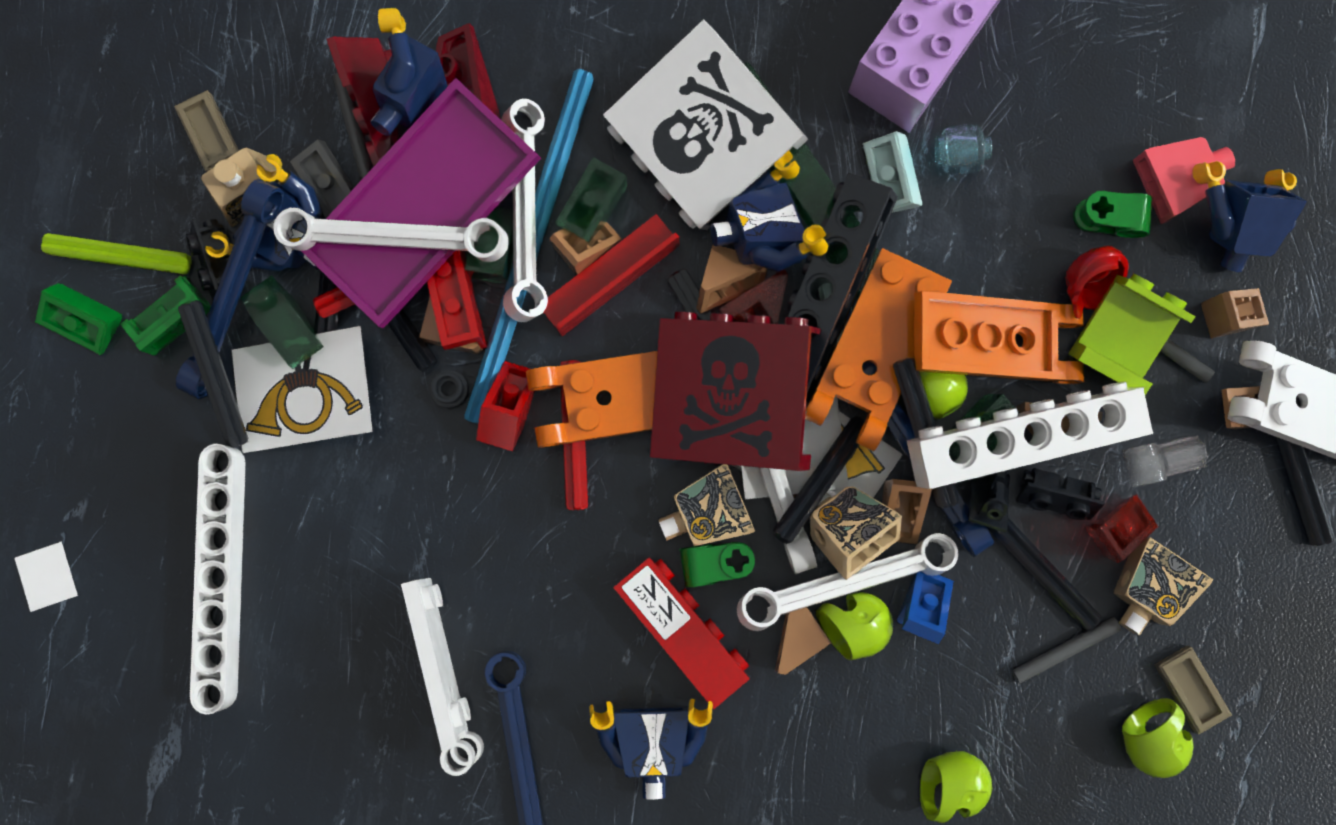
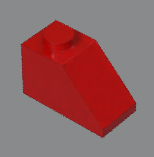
M504 361L481 405L476 441L513 451L524 428L535 391L528 390L526 371L530 370V368Z

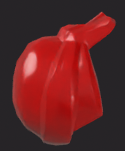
M1112 246L1092 248L1076 258L1066 271L1067 294L1072 300L1073 313L1076 318L1080 319L1082 317L1084 308L1096 310L1117 275L1127 277L1129 269L1128 260L1120 250Z

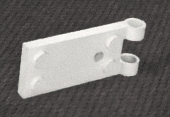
M1262 341L1243 342L1239 363L1242 366L1263 372L1258 400L1249 397H1233L1227 418L1232 422L1252 427L1336 459V375L1277 352L1276 347L1270 343ZM1296 396L1299 397L1300 407L1296 404Z
M431 578L403 583L401 586L442 751L440 764L446 773L459 776L466 773L481 757L484 743L478 734L468 731L466 721L471 720L470 708L465 697L460 698L438 608L443 606L440 588L438 584H432ZM469 738L475 742L477 746L476 756L472 745L460 739ZM457 747L466 751L468 759L460 756ZM449 749L452 759L457 764L465 767L455 768L449 763L447 758Z

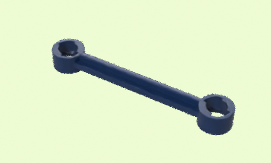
M262 179L254 180L247 187L243 195L241 210L245 216L207 316L218 352H220L266 226L278 216L284 202L283 190ZM193 354L179 369L176 377V387L197 399H203L208 393Z
M866 361L862 365V370L866 375H873L876 372V366L873 362ZM897 402L887 423V428L911 462L907 440L914 439L915 435L909 418ZM958 493L959 503L948 508H942V510L952 523V529L960 543L971 556L975 557L992 546L994 541L986 526L969 521V508Z
M503 651L494 655L487 662L485 678L489 686L496 690L498 694L519 825H543L520 691V684L526 675V666L524 660L517 653ZM502 657L513 659L519 667L516 670L515 678L506 685L497 682L492 673L495 664L502 661Z

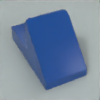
M922 571L914 573L897 617V622L903 624L902 629L939 644L946 631L954 581L940 575H927Z

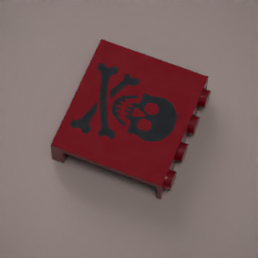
M675 312L674 319L660 318L650 457L792 471L810 470L811 454H802L811 334H820V328L808 326V319L785 317L784 324H770L771 317L747 315V322H733V315L715 313L710 314V321L697 320V313Z

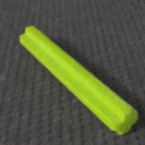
M50 233L43 235L41 243L42 252L48 255L178 274H188L192 263L191 256L182 252Z

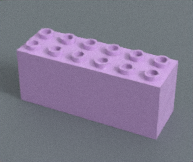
M902 0L860 60L848 93L910 133L1001 0Z

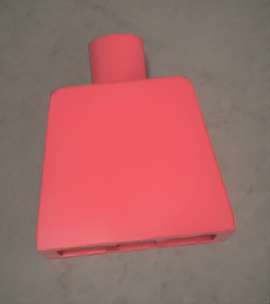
M1199 137L1146 149L1133 160L1147 194L1152 196V205L1161 224L1168 222L1206 198L1205 190L1209 189L1208 184H1199L1193 178V168L1196 164L1218 161L1225 165L1226 171L1235 167V157L1230 148L1223 147L1212 152L1207 140ZM1224 178L1220 180V185H1224Z

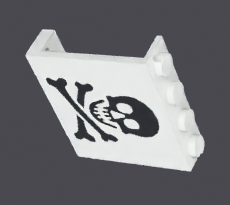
M704 19L603 114L611 124L607 127L609 133L621 145L626 142L634 151L631 155L632 160L643 172L646 173L650 170L658 179L654 184L655 187L668 201L672 198L675 199L682 208L678 212L679 215L692 229L698 226L699 229L708 230L711 227L709 222L728 206L733 198L738 197L792 147L798 149L808 140L786 112Z

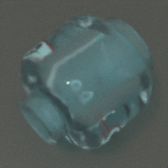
M976 124L948 126L943 130L941 136H936L935 138L936 165L942 166L944 172L948 175L980 172L985 160L991 159L992 156L991 138L984 137L981 127Z

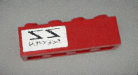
M649 557L613 588L705 700L712 702L713 709H715L750 679L744 671L750 665L736 648L728 652L719 640L725 635L711 618L704 622L694 611L700 605L688 590L684 588L679 592L670 582L675 575L660 558L654 562Z

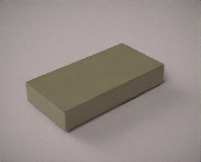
M208 90L174 106L206 172L212 169L220 160L227 159L239 151L213 95Z
M1185 646L1154 664L1177 705L1183 710L1185 718L1194 733L1201 734L1232 716L1191 646Z

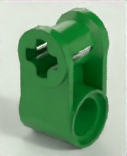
M1097 191L1075 207L1073 213L1074 222L1077 227L1086 232L1113 234L1124 238L1147 237L1150 235L1152 196L1142 193Z
M742 542L718 545L706 544L679 549L686 588L743 578L752 572L755 565L752 549ZM740 549L742 556L748 555L749 561L743 563V569L735 570L734 564H727L726 559L732 557V550Z

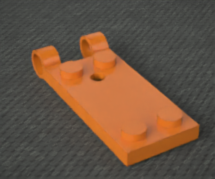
M882 248L806 408L805 419L821 426L829 413L834 397L839 398L868 412L856 443L875 451L882 440L887 423L901 395L893 364L905 358H914V293L920 291L947 293L952 280ZM866 361L873 362L876 366L875 374L866 375L862 370L863 363Z
M932 291L914 293V359L916 371L1052 381V383L1056 384L1083 383L1084 363L1058 360V328L1082 327L1083 314L1080 319L1076 318L1073 313V304H1056ZM1016 334H1020L1023 338L1021 347H1018L1016 344Z
M658 351L527 370L526 377L529 391L563 387L569 423L536 427L537 447L557 446L652 430ZM607 391L610 393L612 400L608 405H600L597 402L596 397L599 392Z

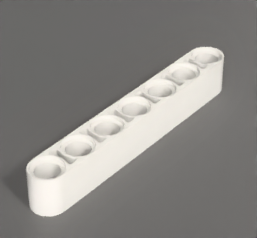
M212 444L204 448L198 462L190 701L196 711L206 715L216 713L231 706L236 700L238 693L245 457L237 448L221 444ZM225 452L229 462L226 469L220 472L216 466V461L219 455ZM223 490L227 495V504L222 510H219L215 505V497ZM222 529L225 533L226 541L223 547L219 549L214 544L213 538L216 531ZM218 567L222 569L225 577L220 587H217L212 580L213 572ZM215 606L223 612V620L219 626L215 625L211 620V611ZM213 645L218 647L222 654L218 665L214 664L209 656ZM211 685L216 686L220 691L218 704L213 703L208 697V689Z

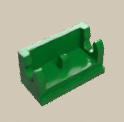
M180 275L174 280L176 285L136 318L126 319L121 323L123 329L140 351L155 356L186 331L178 311V307L181 304L199 300L202 303L205 314L209 313L211 305L186 276L182 277Z

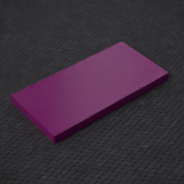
M455 78L330 213L326 220L468 227L473 221L486 218L538 163L541 157ZM316 242L313 247L301 252L378 327L384 328L456 250Z

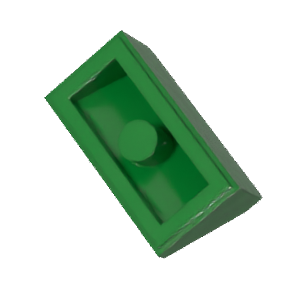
M58 283L41 291L35 323L102 355L121 323L122 314Z

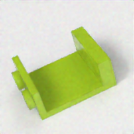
M1134 273L1130 279L1117 275L1068 354L1116 382H1126L1127 388L1143 387L1146 395L1152 383L1143 379L1155 358L1180 319L1192 323L1196 316L1183 310L1187 303L1178 297L1166 292L1162 298L1153 293L1151 289L1154 284Z

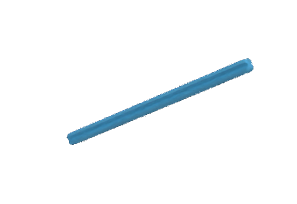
M576 69L573 73L535 192L536 261L594 80L592 73L582 69ZM513 264L464 415L467 421L479 424L481 405L506 359L517 321L513 320L506 313L503 305L506 291L514 286ZM523 289L520 291L519 297H516L520 308H522L527 292Z

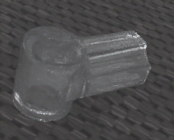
M1198 435L1172 440L1159 445L1155 442L1122 450L1132 487L1167 480V476L1207 467V451Z

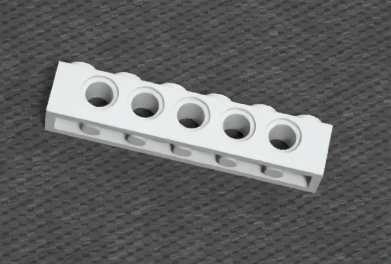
M1118 382L1102 386L1103 393L1092 396L1090 390L1067 394V402L1054 404L1053 399L1029 404L1030 411L1018 413L1017 408L993 412L994 419L980 422V417L956 421L957 428L943 431L942 426L919 430V438L907 440L916 486L933 489L1151 435L1153 431L1144 388H1127L1126 382ZM1101 407L1105 411V420L1102 424L1098 420V412ZM1065 415L1070 422L1066 433L1061 428V421ZM1028 424L1032 426L1034 432L1033 438L1029 443L1024 437V430ZM993 432L997 438V446L990 452L987 448V438ZM956 441L960 446V455L953 462L949 456V448Z

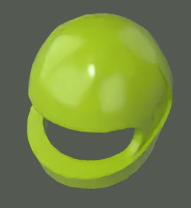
M920 372L934 419L946 417L962 406L968 391L965 375Z
M864 592L848 594L846 596V603L849 611H843L830 603H824L816 610V617L823 632L837 651L847 660L870 657L880 652L889 643L893 634V619L889 608L881 599L872 594Z
M1157 699L1140 706L1127 717L1122 726L1126 752L1132 764L1140 771L1155 778H1169L1178 775L1188 766L1193 755L1192 735L1190 732L1182 730L1185 721L1184 712L1172 699ZM1160 713H1171L1170 717L1161 726L1150 732L1146 731L1145 724L1151 717Z
M964 751L946 752L928 759L923 767L920 780V801L924 815L930 821L945 823L953 817L956 810L964 818L974 816L986 806L991 797L992 779L990 772L980 759ZM942 783L941 804L937 810L934 793L936 786Z

